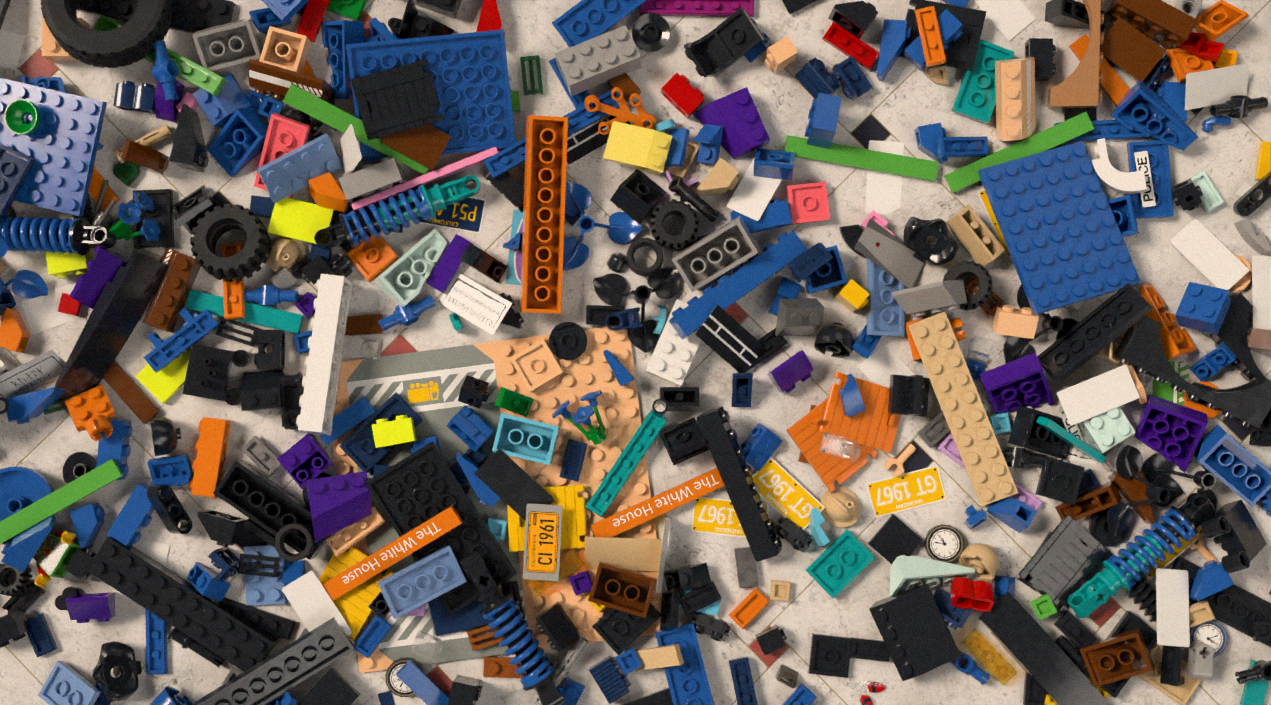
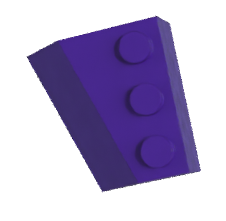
M747 87L715 100L693 114L703 125L724 126L721 146L733 159L763 147L770 141Z
M98 245L95 249L97 253L95 259L89 260L86 265L88 267L87 273L80 276L70 294V297L91 309H94L107 281L112 282L120 266L125 267L128 259L121 254Z
M1036 353L1026 355L979 374L996 414L1017 411L1019 406L1038 408L1039 404L1048 403L1049 406L1056 405Z
M1149 394L1147 402H1145L1141 411L1134 437L1152 450L1162 454L1166 460L1173 462L1185 473L1208 424L1207 414Z
M366 471L306 481L315 543L372 515L370 490L366 485V482H368Z

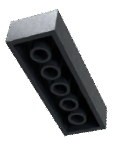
M236 460L213 492V494L275 537L281 528L292 523L305 524L313 531L310 508L243 460ZM290 531L284 537V543L298 553L305 549L307 540L301 531ZM330 535L315 543L313 551L306 558L309 560L314 559Z

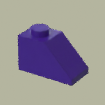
M178 80L175 82L178 100L175 101L165 100L162 84L157 82L154 94L156 118L176 123L178 110L175 107L181 102L185 87Z

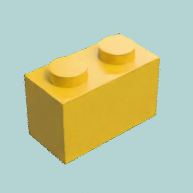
M851 279L840 289L834 298L849 311L853 312L855 310L859 311L868 303L867 297L869 293Z

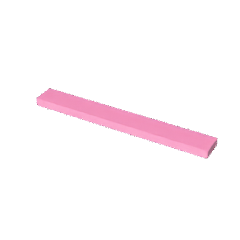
M493 147L355 201L351 204L352 208L357 214L361 207L367 210L370 204L379 205L378 202L380 200L388 202L389 197L398 198L399 193L408 194L410 189L415 191L421 184L426 187L482 165L484 160L498 153L497 148Z

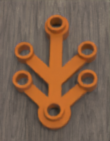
M619 87L612 89L611 96L617 101L620 109L600 103L596 95H589L585 98L584 104L587 111L595 112L598 110L616 116L612 120L599 123L598 131L602 135L609 133L613 121L620 123L631 121L634 122L632 124L634 126L652 130L656 126L655 117L650 113H646L641 103V96L637 93L631 94L629 100L630 104L636 108L638 115L631 113L623 97V91ZM619 91L621 94L615 96L614 92ZM636 97L639 100L638 102H633L632 99ZM590 103H595L596 106H595V107H590L589 104H590ZM645 121H649V122H650L649 125H644L643 123H644ZM602 126H606V127H607L606 130H601L600 128H601Z

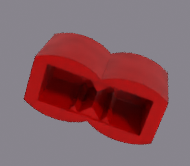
M964 577L953 578L950 586L951 605L963 609L972 608L980 612L991 611L994 604L993 586L991 583L982 580L972 581Z

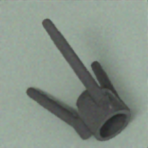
M108 180L104 182L96 208L92 214L94 218L91 221L94 226L107 228V226L111 227L118 218L117 213L112 218L109 214L116 203L115 200L111 201L105 211L101 210L99 212L109 183Z

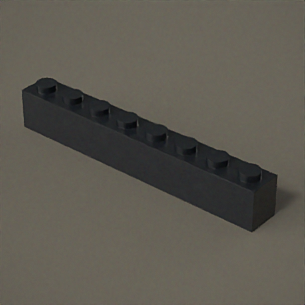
M721 406L702 413L697 417V421L756 562L777 556L782 550V542L775 534L774 523L768 517L766 503L761 500L759 486L757 483H754L752 469L746 464L744 450L741 446L739 447L737 433L730 425L728 412Z

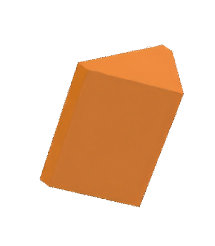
M1220 0L1196 16L1195 19L1197 21L1194 28L1197 33L1205 34V40L1214 41L1249 17V15L1239 8Z

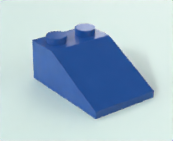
M252 107L237 109L207 150L231 177H234L262 152L268 125Z

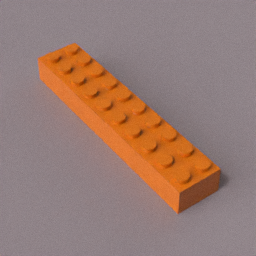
M529 115L526 118L520 312L561 314L568 117Z

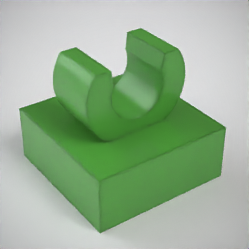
M1048 593L1030 601L1039 620L1057 612Z

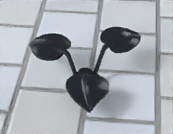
M675 268L659 269L657 273L648 277L647 283L651 288L641 285L635 291L632 290L628 293H624L627 289L626 280L621 275L615 273L594 278L593 285L598 297L608 305H618L622 301V296L634 295L635 301L641 304V323L643 327L628 330V338L635 347L644 353H648L656 346L660 334L652 333L657 327L656 321H645V303L649 301L650 295L653 292L661 299L674 297L679 290L681 274Z
M1021 284L1017 292L1018 306L1020 309L1022 307L1031 308ZM1049 313L1038 314L1045 317L1042 322L1043 330L1035 334L1034 339L1045 333L1058 332L1056 335L1057 341L1079 322L1072 318L1062 319L1056 315L1050 317ZM1008 337L1003 346L1005 363L1035 353L1034 347L1028 344L1034 339L1028 338L1025 341L1023 337Z
M1203 439L1198 443V446L1195 450V455L1197 458ZM1160 453L1151 455L1143 462L1141 467L1142 473L1153 484L1155 478L1161 474L1168 476L1174 474L1193 479L1194 483L1201 487L1197 488V493H1191L1186 502L1194 495L1204 493L1208 496L1216 511V496L1211 489H1208L1216 484V477L1203 465L1201 466L1204 471H1197L1194 475L1171 470L1173 462L1166 460Z
M1128 444L1121 449L1117 456V472L1123 479H1129L1133 476V478L1148 485L1149 487L1145 491L1148 500L1130 502L1126 505L1123 502H1119V504L1109 508L1107 523L1113 536L1120 535L1131 524L1134 513L1129 508L1130 506L1155 503L1159 507H1165L1176 497L1184 493L1179 484L1168 475L1161 474L1157 476L1154 484L1137 476L1136 472L1142 467L1143 457L1137 448Z

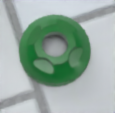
M16 99L5 110V124L15 134H31L39 126L40 111L31 101ZM27 113L32 115V121L29 124H26L24 121Z

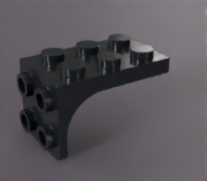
M740 8L704 37L692 43H686L684 48L686 56L696 65L697 73L706 78L718 76L765 39L745 9Z

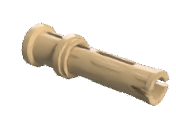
M166 124L134 142L150 147L172 136L173 133ZM125 145L113 149L116 157L122 164L125 163V160L121 158Z

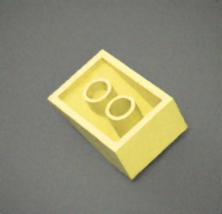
M613 121L603 159L659 175L664 170L672 135Z

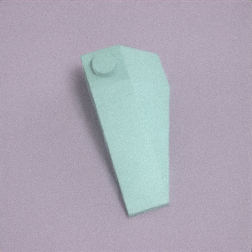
M434 228L373 281L388 297L404 307L421 291L424 282L447 245L446 240Z
M901 555L895 559L890 567V596L928 583L930 590H933L939 584H943L945 587L950 586L955 577L970 579L975 573V569L918 556Z

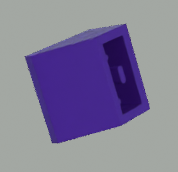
M313 434L305 435L277 459L301 489L306 487L307 480L317 478L333 464L325 448Z

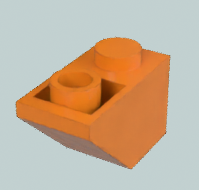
M330 172L308 180L309 193L318 206L340 212L348 211V201L345 194L340 189L338 180L334 179Z
M6 308V311L1 316L0 347L24 353L30 333L20 312L15 309Z

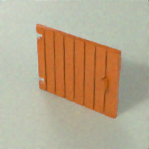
M835 371L834 378L840 380L838 385L832 383L822 419L828 422L827 427L820 425L819 432L891 453L901 415L888 414L889 388L854 377L865 410L847 417L844 414L841 402L842 395L838 393L840 389L844 388L848 380L846 378L847 375Z
M826 398L786 431L827 489L833 492L836 489L833 482L837 481L839 485L843 484L869 463L866 456L870 454L874 459L878 456V453L874 448L819 432L820 425L827 427L828 423L822 420L828 400Z

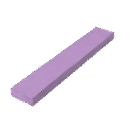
M947 433L937 449L966 470L952 434ZM1014 481L1018 493L1007 498L1020 500L1035 511H1038L1043 502Z

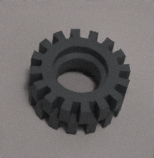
M0 563V594L18 597L25 593L23 590L28 591L29 587L27 585L32 584L29 578H33V574H29L32 572L31 568H28L29 565L22 572L5 563ZM15 571L16 581L10 586L8 582L9 576Z

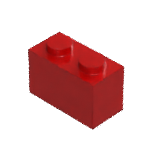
M676 73L661 88L660 93L689 119L704 103V94L698 88L694 89L689 84L690 81L683 74L680 76Z

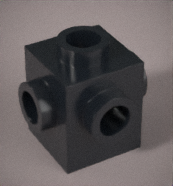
M1191 178L1172 186L1176 194L1172 198L1176 206H1181L1183 211L1194 210L1199 207V204L1203 203L1200 197L1204 195L1199 185L1195 186Z
M467 375L461 386L458 401L480 409L482 403L487 402L490 391H487L489 383Z

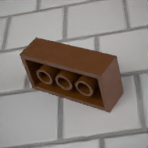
M1112 0L1105 13L1113 21H1116L1119 17L1151 40L1160 43L1165 49H1174L1186 41L1197 21L1194 17L1162 0Z

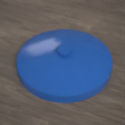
M27 467L0 469V522L54 492L49 481L39 472Z

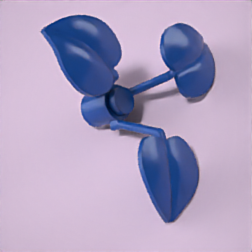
M566 181L565 213L569 216H575L580 213L581 218L579 219L578 226L581 232L579 241L574 237L564 238L563 270L578 268L587 261L590 249L587 245L582 244L585 232H592L595 227L609 229V237L613 242L625 244L641 232L642 226L625 212L613 213L609 217L610 225L595 223L591 217L584 216L582 211L588 209L591 205L592 196L589 190L582 185Z
M0 235V257H3L8 251V243ZM20 270L16 273L15 279L12 278L5 284L0 278V295L2 289L6 290L7 286L11 283L13 293L20 298L31 299L48 295L45 281L36 272Z

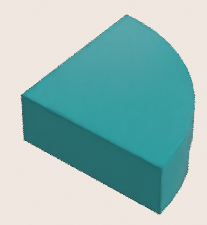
M455 312L450 314L449 317L455 331L463 330L464 327L458 314Z

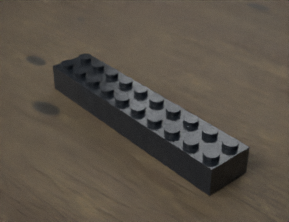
M107 537L86 570L243 672L266 659L279 640L226 605L221 604L218 600L203 596L190 582L134 546H125L112 537Z

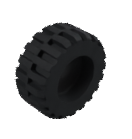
M225 204L223 208L219 205L214 207V211L210 212L208 210L205 212L203 219L199 218L197 220L198 226L193 227L191 232L194 237L190 238V244L193 246L191 251L200 266L218 280L223 279L225 282H232V279H235L236 282L243 281V277H252V273L255 270L259 272L262 269L260 266L262 263L266 264L268 260L266 254H270L271 247L268 245L271 243L270 236L264 224L250 209H244L243 206L237 204L235 207L231 204ZM240 229L247 233L246 244L239 253L231 257H219L216 255V243L225 232Z

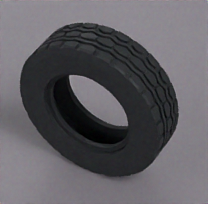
M41 0L44 21L64 51L82 63L100 68L124 67L144 59L147 55L149 56L154 51L152 43L164 40V36L167 35L170 28L169 24H171L172 18L171 0H138L136 12L126 24L113 30L98 31L87 28L77 21L76 12L80 0Z

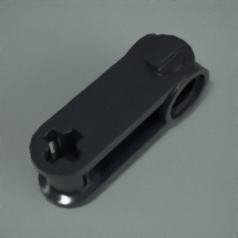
M298 372L296 375L281 374L283 412L281 417L282 427L286 430H298V426L291 423V418L301 413L299 400L304 392L302 372Z

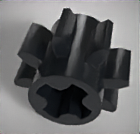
M337 253L330 259L333 262L330 268L336 275L341 276L343 274L347 277L353 272L351 267L354 264L345 253L342 256Z

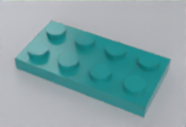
M980 39L973 71L966 70L951 111L988 124L996 104L995 61L1012 59L1015 52Z

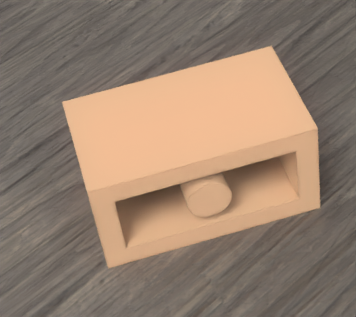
M788 36L767 49L764 63L769 70L772 69L774 74L793 63L798 54Z
M1011 305L996 306L992 329L995 334L1034 339L1039 316H1034L1032 309L1028 307L1016 309Z

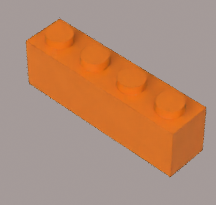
M203 417L199 422L198 431L200 432V438L195 446L197 458L193 461L194 477L191 479L189 486L191 495L218 497L213 492L223 478L231 420Z

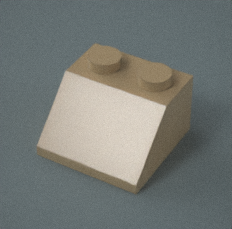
M720 158L698 186L696 194L701 197L724 194L728 189L732 191L740 179L738 178L740 171L723 158Z

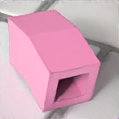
M186 92L183 100L175 108L180 112L182 104H186L195 111L199 104L191 93Z

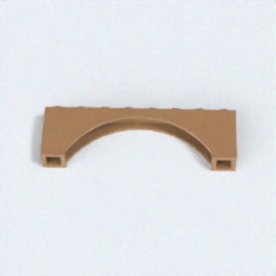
M1082 0L1088 13L1090 27L1087 49L1074 72L1056 87L1049 88L1048 108H1096L1098 103L1102 102V91H1099V83H1102L1103 74L1099 72V64L1103 63V52H1100V44H1103L1104 36L1103 33H1100V25L1104 23V13H1101V5H1104V0Z

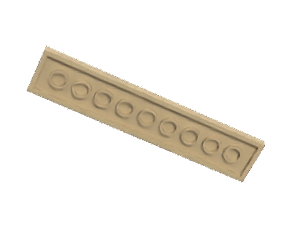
M943 311L908 325L981 507L1017 494L1018 490L946 312Z

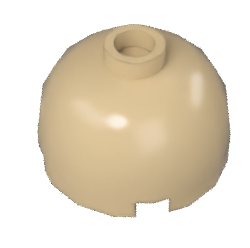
M973 543L961 553L959 558L961 566L974 568L975 573L978 574L976 578L983 581H991L999 570V557L995 549L989 544Z

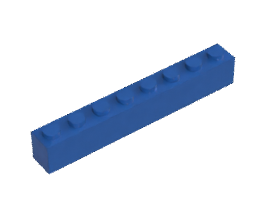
M793 231L788 235L785 232L777 238L779 242L775 245L770 243L764 247L761 255L755 254L747 260L748 264L745 266L740 264L732 270L734 274L729 277L726 274L717 281L719 283L713 288L710 285L703 290V296L700 298L695 296L687 302L689 306L684 309L679 307L672 312L673 317L669 322L683 340L700 328L717 305L725 310L808 249Z

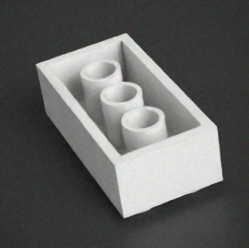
M676 299L671 313L679 307L684 309L689 305ZM670 313L648 363L646 372L682 386L701 339L695 335L698 331L697 329L682 340L669 322L673 317Z

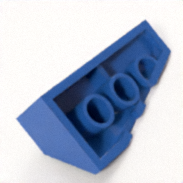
M349 20L322 22L324 48L328 49L329 53L327 64L331 65L333 72L330 78L334 88L335 99H349L352 87L346 44L364 42L363 21Z
M1142 81L1136 83L1125 94L1111 114L1125 128L1133 129L1147 137L1151 136L1161 140L1162 143L1182 151L1198 138L1190 127Z

